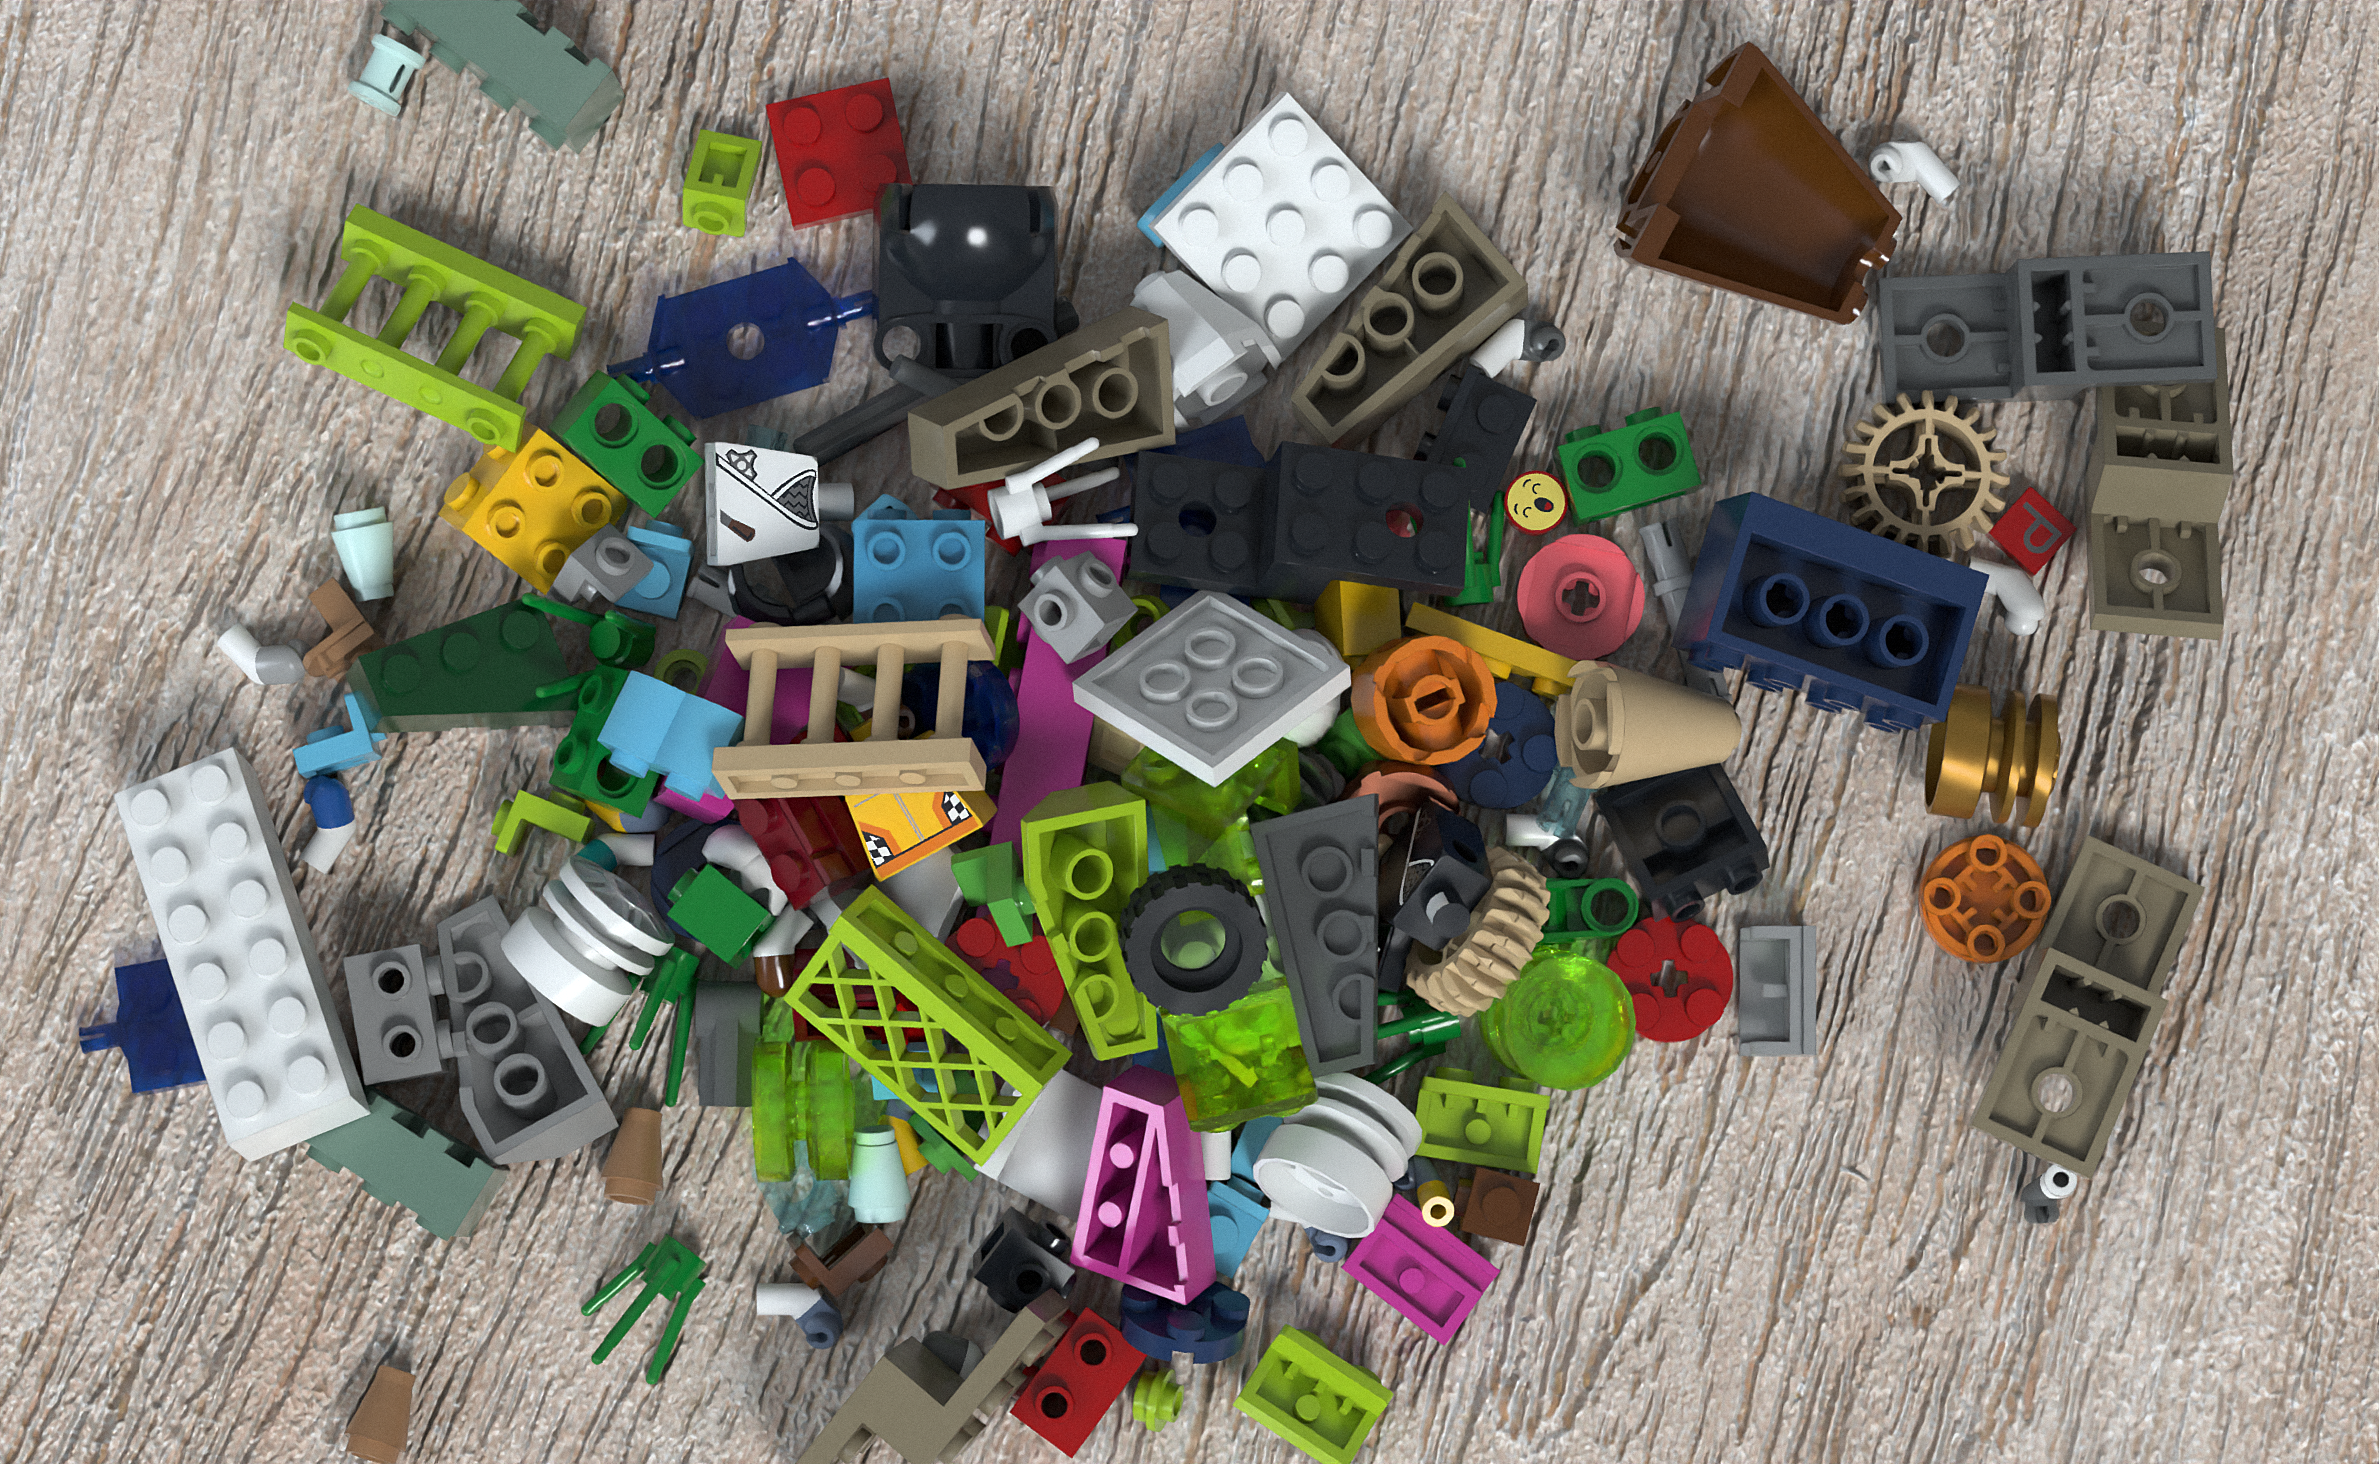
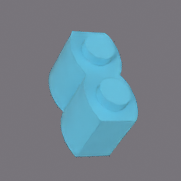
M631 670L597 740L612 752L609 762L631 775L644 779L649 769L668 776L664 786L688 799L699 802L703 793L723 799L725 792L712 773L714 747H736L739 742H742L744 739L745 718L716 703L686 693L643 673Z

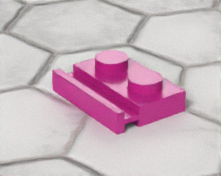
M1398 1193L1389 1202L1375 1230L1361 1239L1340 1267L1443 1346L1446 1345L1500 1272L1498 1268L1442 1226L1433 1227L1427 1224L1421 1210Z

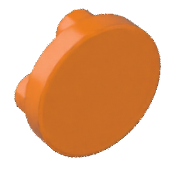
M1986 834L1961 839L1944 848L1935 856L1923 874L1919 887L1918 904L1922 923L1927 933L1943 951L1965 962L1991 964L2016 956L2036 939L2044 926L2048 910L2050 909L2051 895L2041 868L2026 850L2012 841Z

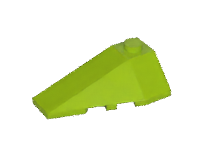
M1112 781L1053 791L1021 819L1024 883L1093 1056L1097 1060L1103 1061L1157 1049L1156 1007L1147 1001L1146 995L1143 992L1138 993L1132 984L1118 942V930H1121L1122 927L1120 915L1123 907L1127 908L1131 901L1129 897L1136 887L1141 888L1147 882L1146 878L1149 877L1145 799Z

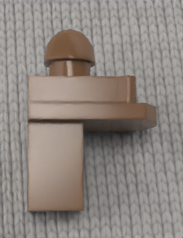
M334 577L308 595L309 599L334 630L331 635L305 654L302 663L310 676L320 677L326 675L329 679L334 678L338 683H341L346 679L345 674L358 656L388 646L347 591Z

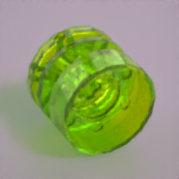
M1544 945L1534 947L1531 953L1534 960L1526 962L1521 970V979L1513 980L1509 984L1506 996L1502 999L1495 997L1491 1007L1485 1012L1477 1010L1481 1039L1494 1060L1514 1074L1530 1079L1541 1086L1564 1091L1595 1086L1618 1069L1631 1049L1636 1026L1632 997L1620 977L1599 961L1564 949ZM1549 1005L1557 1007L1556 1018L1547 1019L1545 1024L1537 1021L1538 1011L1548 1010Z

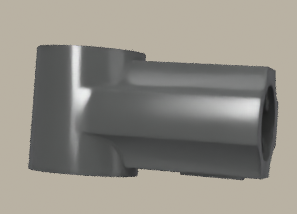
M699 980L697 983L695 1030L696 1037L701 1038L698 1085L699 1106L755 1107L757 1039H762L764 1024V993L757 982Z

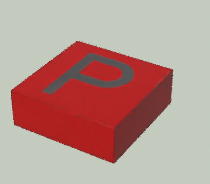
M2030 486L1985 536L2032 578L2077 528Z

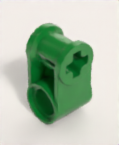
M1546 878V888L1551 892L1550 901L1547 904L1550 915L1548 926L1542 925L1540 930L1544 937L1535 946L1571 944L1580 940L1611 939L1621 936L1630 929L1638 915L1639 903L1636 893L1629 884L1616 878L1571 880V878ZM1612 891L1621 895L1627 906L1626 917L1622 922L1617 925L1607 926L1596 921L1592 916L1590 906L1593 897L1598 893Z

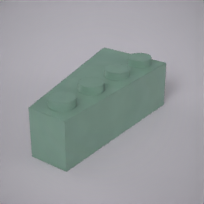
M380 0L384 7L379 14L389 24L407 37L416 29L434 43L428 52L436 60L456 75H459L464 67L483 81L478 88L482 95L506 113L513 106L533 119L527 128L555 151H558L564 143L579 155L625 97L612 68L596 57L587 65L586 63L589 59L575 46L572 39L554 26L543 32L536 26L539 23L538 19L518 0Z
M359 1078L371 1114L304 1140L311 1145L306 1155L338 1174L343 1166L364 1179L360 1187L362 1190L390 1207H394L397 1201L418 1214L415 1220L417 1224L441 1239L448 1241L451 1236L470 1237L510 1171L501 1165L492 1166L487 1156L377 1088L366 1086L364 1080Z

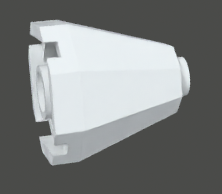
M1180 270L1167 274L1165 271L1154 272L1145 277L1134 290L1135 298L1129 306H1134L1168 319L1174 424L1180 434L1193 430L1186 421L1192 418L1199 417L1205 426L1221 421L1261 392L1268 382L1262 373V369L1268 361L1275 370L1283 361V358L1259 324Z

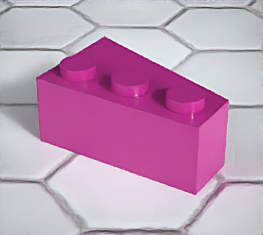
M738 615L723 626L695 696L725 707L746 719L750 670L741 669L725 642L726 629L748 628L756 622ZM841 666V667H844V668L849 669V670H853L856 666ZM814 667L777 669L770 734L771 745H788L809 721ZM665 775L661 776L652 798L655 802L709 825L725 818L735 807L726 793L723 799L703 793L699 802L679 795L664 786L668 777Z
M1135 1064L1104 1086L1070 1263L1187 1305L1217 1280L1195 1084Z

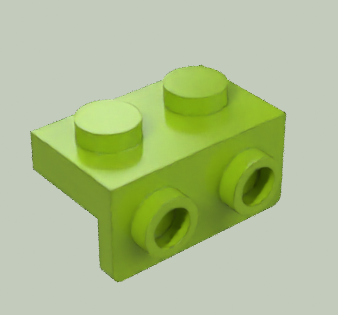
M1436 1066L1435 1078L1426 1076L1420 1078L1414 1117L1422 1128V1142L1414 1155L1537 1174L1546 1111L1549 1109L1551 1096L1537 1094L1538 1082L1500 1076L1498 1088L1473 1084L1474 1072L1440 1066Z
M1285 1324L1267 1348L1234 1401L1233 1406L1322 1464H1350L1377 1418L1387 1407L1394 1394L1382 1385L1379 1377L1371 1370L1360 1365H1350L1330 1352L1324 1341L1317 1335L1303 1329L1296 1330L1292 1326Z

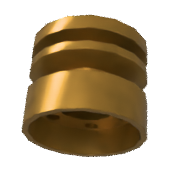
M1957 682L1945 722L1931 724L1924 782L1926 814L1970 819L1976 810L1981 793L1984 792L1989 793L1990 812L1993 823L2004 824L2008 821L2016 797V819L2018 825L2029 828L2039 827L2045 813L2048 798L2052 794L2056 783L2060 760L2061 738L2058 730V705L2055 695L2036 694L2030 705L2026 720L2023 691L2012 690L2008 693L2000 717L1992 716V704L1988 686Z

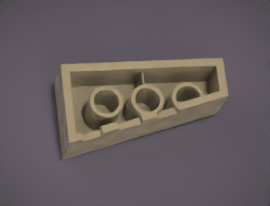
M1446 190L1434 204L1432 213L1417 233H1413L1399 251L1398 258L1378 285H1374L1362 300L1360 309L1343 332H1339L1291 395L1290 400L1294 418L1318 446L1344 450L1355 448L1495 333L1502 325L1529 305L1528 283Z
M1134 306L1126 307L907 411L912 474L946 490L1004 479L1007 476L1027 471L1091 437L1099 440V447L1069 465L1176 444L1168 319Z

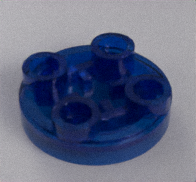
M968 660L962 737L972 738L987 766V773L1004 763L1013 752L1019 735V710L1009 682L991 661ZM941 662L916 663L909 672L903 674L901 699L903 705L911 708L916 718V727L908 737L909 740L928 730L935 732Z

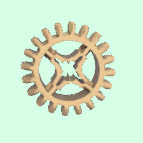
M1930 390L1922 392L1921 402L1917 406V410L1913 409L1911 400L1906 393H1899L1896 395V404L1894 405L1896 416L1893 415L1886 405L1879 402L1871 409L1872 418L1877 427L1863 419H1859L1852 427L1854 433L1865 444L1856 441H1845L1840 452L1845 457L1856 461L1857 464L1839 466L1836 470V478L1842 481L1855 482L1856 487L1842 491L1838 496L1839 502L1848 505L1859 501L1862 508L1856 511L1848 520L1852 527L1860 526L1869 519L1876 526L1870 533L1881 537L1887 534L1892 537V541L1903 545L1906 542L1912 543V548L1928 553V543H1932L1935 555L1947 560L1952 555L1950 537L1958 547L1964 551L1969 550L1975 545L1974 537L1969 527L1979 533L1987 534L1994 526L1991 519L1982 510L1999 513L2004 509L2005 500L1990 492L1989 489L2005 488L2010 483V476L2003 472H1993L1990 467L2006 460L2007 453L2005 449H1995L1987 452L1984 445L1997 435V431L1994 426H1989L1977 434L1970 427L1980 415V411L1975 407L1968 410L1960 419L1953 415L1958 405V398L1953 395L1947 397L1939 411L1934 410V396ZM1915 428L1914 441L1910 444V453L1906 460L1890 461L1887 465L1874 464L1876 452L1883 440L1896 432ZM1935 431L1947 436L1958 445L1966 456L1970 469H1965L1963 464L1951 463L1942 456L1939 451L1938 436L1934 435ZM1921 457L1922 463L1925 464L1926 474L1942 479L1939 483L1934 481L1926 489L1927 494L1924 497L1923 490H1920L1919 479L1909 478V474H1904L1906 470L1911 473L1919 465L1918 460ZM1875 484H1881V489L1894 490L1903 496L1907 503V517L1911 518V523L1900 519L1884 505L1876 491ZM1958 489H1971L1969 501L1959 517L1944 524L1931 526V513L1935 510L1938 494L1956 492Z
M1485 846L1493 882L1491 888L1471 912L1470 924L1467 930L1461 935L1451 938L1444 949L1439 951L1433 950L1414 938L1410 953L1406 958L1407 963L1404 971L1407 973V985L1413 988L1418 996L1425 999V1003L1441 1012L1447 1011L1454 1016L1461 1014L1469 1018L1477 1010L1485 1012L1491 1007L1495 997L1502 999L1506 996L1509 984L1513 980L1521 979V970L1526 962L1534 960L1531 953L1536 943L1543 939L1544 934L1540 930L1542 925L1549 919L1550 911L1546 906L1550 901L1551 892L1546 888V877L1540 874L1535 866L1528 863L1527 859L1514 851H1506L1499 846L1493 849Z

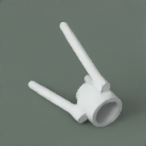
M1091 437L1027 471L1005 477V486L988 491L990 513L997 533L1002 540L1019 535L1025 547L1046 540L1135 536L1138 533V527L1133 523L1042 526L1041 522L1051 520L1052 518L1049 502L1100 486L1103 483L1120 477V470L1117 467H1111L1044 488L1041 482L1036 483L1096 450L1099 447V440L1097 438Z

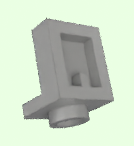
M609 522L570 554L545 597L571 606L583 597L591 603L601 594L610 602H617L649 575L654 564Z

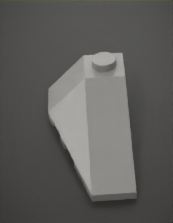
M491 894L437 923L436 928L445 993L449 1000L453 1033H451L453 1051L457 1058L461 1087L459 1088L461 1109L491 1165L561 1158L619 1127L601 1089L553 1002L528 982L503 952L501 938L511 926L494 895Z

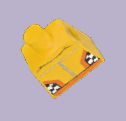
M872 718L849 732L854 742H864L866 738L871 736ZM928 730L911 740L928 739L935 732ZM984 790L844 795L869 862L879 883L983 827L998 811L994 802Z

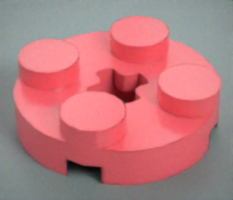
M1571 534L1545 545L1527 562L1516 589V610L1525 636L1542 649L1578 662L1581 660H1598L1614 654L1633 635L1644 610V585L1639 573H1636L1633 563L1615 543L1595 535ZM1577 581L1588 583V594L1598 597L1597 607L1586 608L1582 616L1572 614L1571 605L1562 601L1563 590L1573 591Z

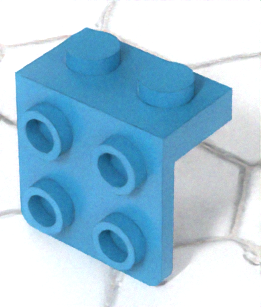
M901 509L868 510V519H854L853 624L938 620L940 617L948 614H961L973 619L981 618L984 624L985 520H971V511L960 509L933 510V520H907V511Z

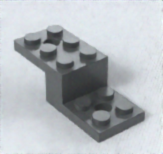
M2210 251L2017 259L2006 273L1879 278L1876 281L1882 403L1887 407H1894L1896 395L1899 393H1906L1911 400L1912 406H1918L1924 390L1933 392L1934 405H1942L1949 395L1957 397L1958 404L2072 400L2084 388L2209 383L2214 382L2218 378ZM2150 303L2161 311L2164 318V326L2161 333L2154 336H2145L2135 330L2131 324L2130 314L2136 304ZM1936 324H1947L1955 328L1961 338L1959 352L1949 357L1939 356L1934 353L1927 343L1929 329Z

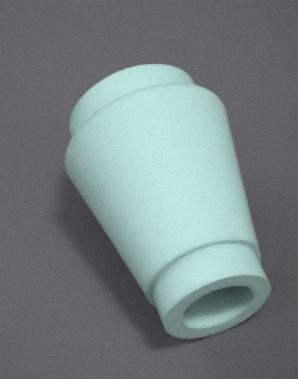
M384 506L333 515L336 531L330 533L352 590L355 592L356 602L393 596V521L387 522Z
M869 1125L856 1129V1142L847 1203L850 1207L854 1208L855 1220L862 1223H888L905 1218L906 1204L911 1202L912 1198L898 1143L895 1139L894 1127L890 1125Z

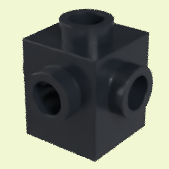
M1010 1206L973 1254L974 1278L988 1287L987 1293L994 1302L1014 1314H1017L1020 1309L1023 1310L1026 1305L1050 1288H1053L1066 1299L1077 1279V1275L1074 1274L1075 1264L1070 1263L1072 1252L1071 1240L1053 1223L1045 1219H1041L1036 1223Z

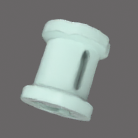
M376 33L371 41L375 49L358 81L350 82L347 90L361 101L387 114L397 116L401 110L398 100L414 69H422L426 59L407 46Z

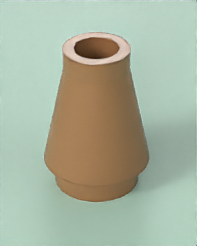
M627 1107L624 1109L622 1124L600 1177V1181L605 1183L603 1194L605 1198L631 1205H654L656 1191L663 1190L662 1113L637 1107Z
M387 1366L378 1367L373 1383L344 1432V1435L349 1437L345 1452L379 1464H396L399 1452L405 1453L407 1448L412 1389L416 1376Z

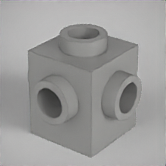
M1089 550L1065 561L1060 555L1048 560L1031 576L1030 581L1035 587L1017 605L1032 622L1035 633L1044 642L1050 644L1067 665L1102 649L1139 610L1117 584L1112 570L1106 564L1097 560Z

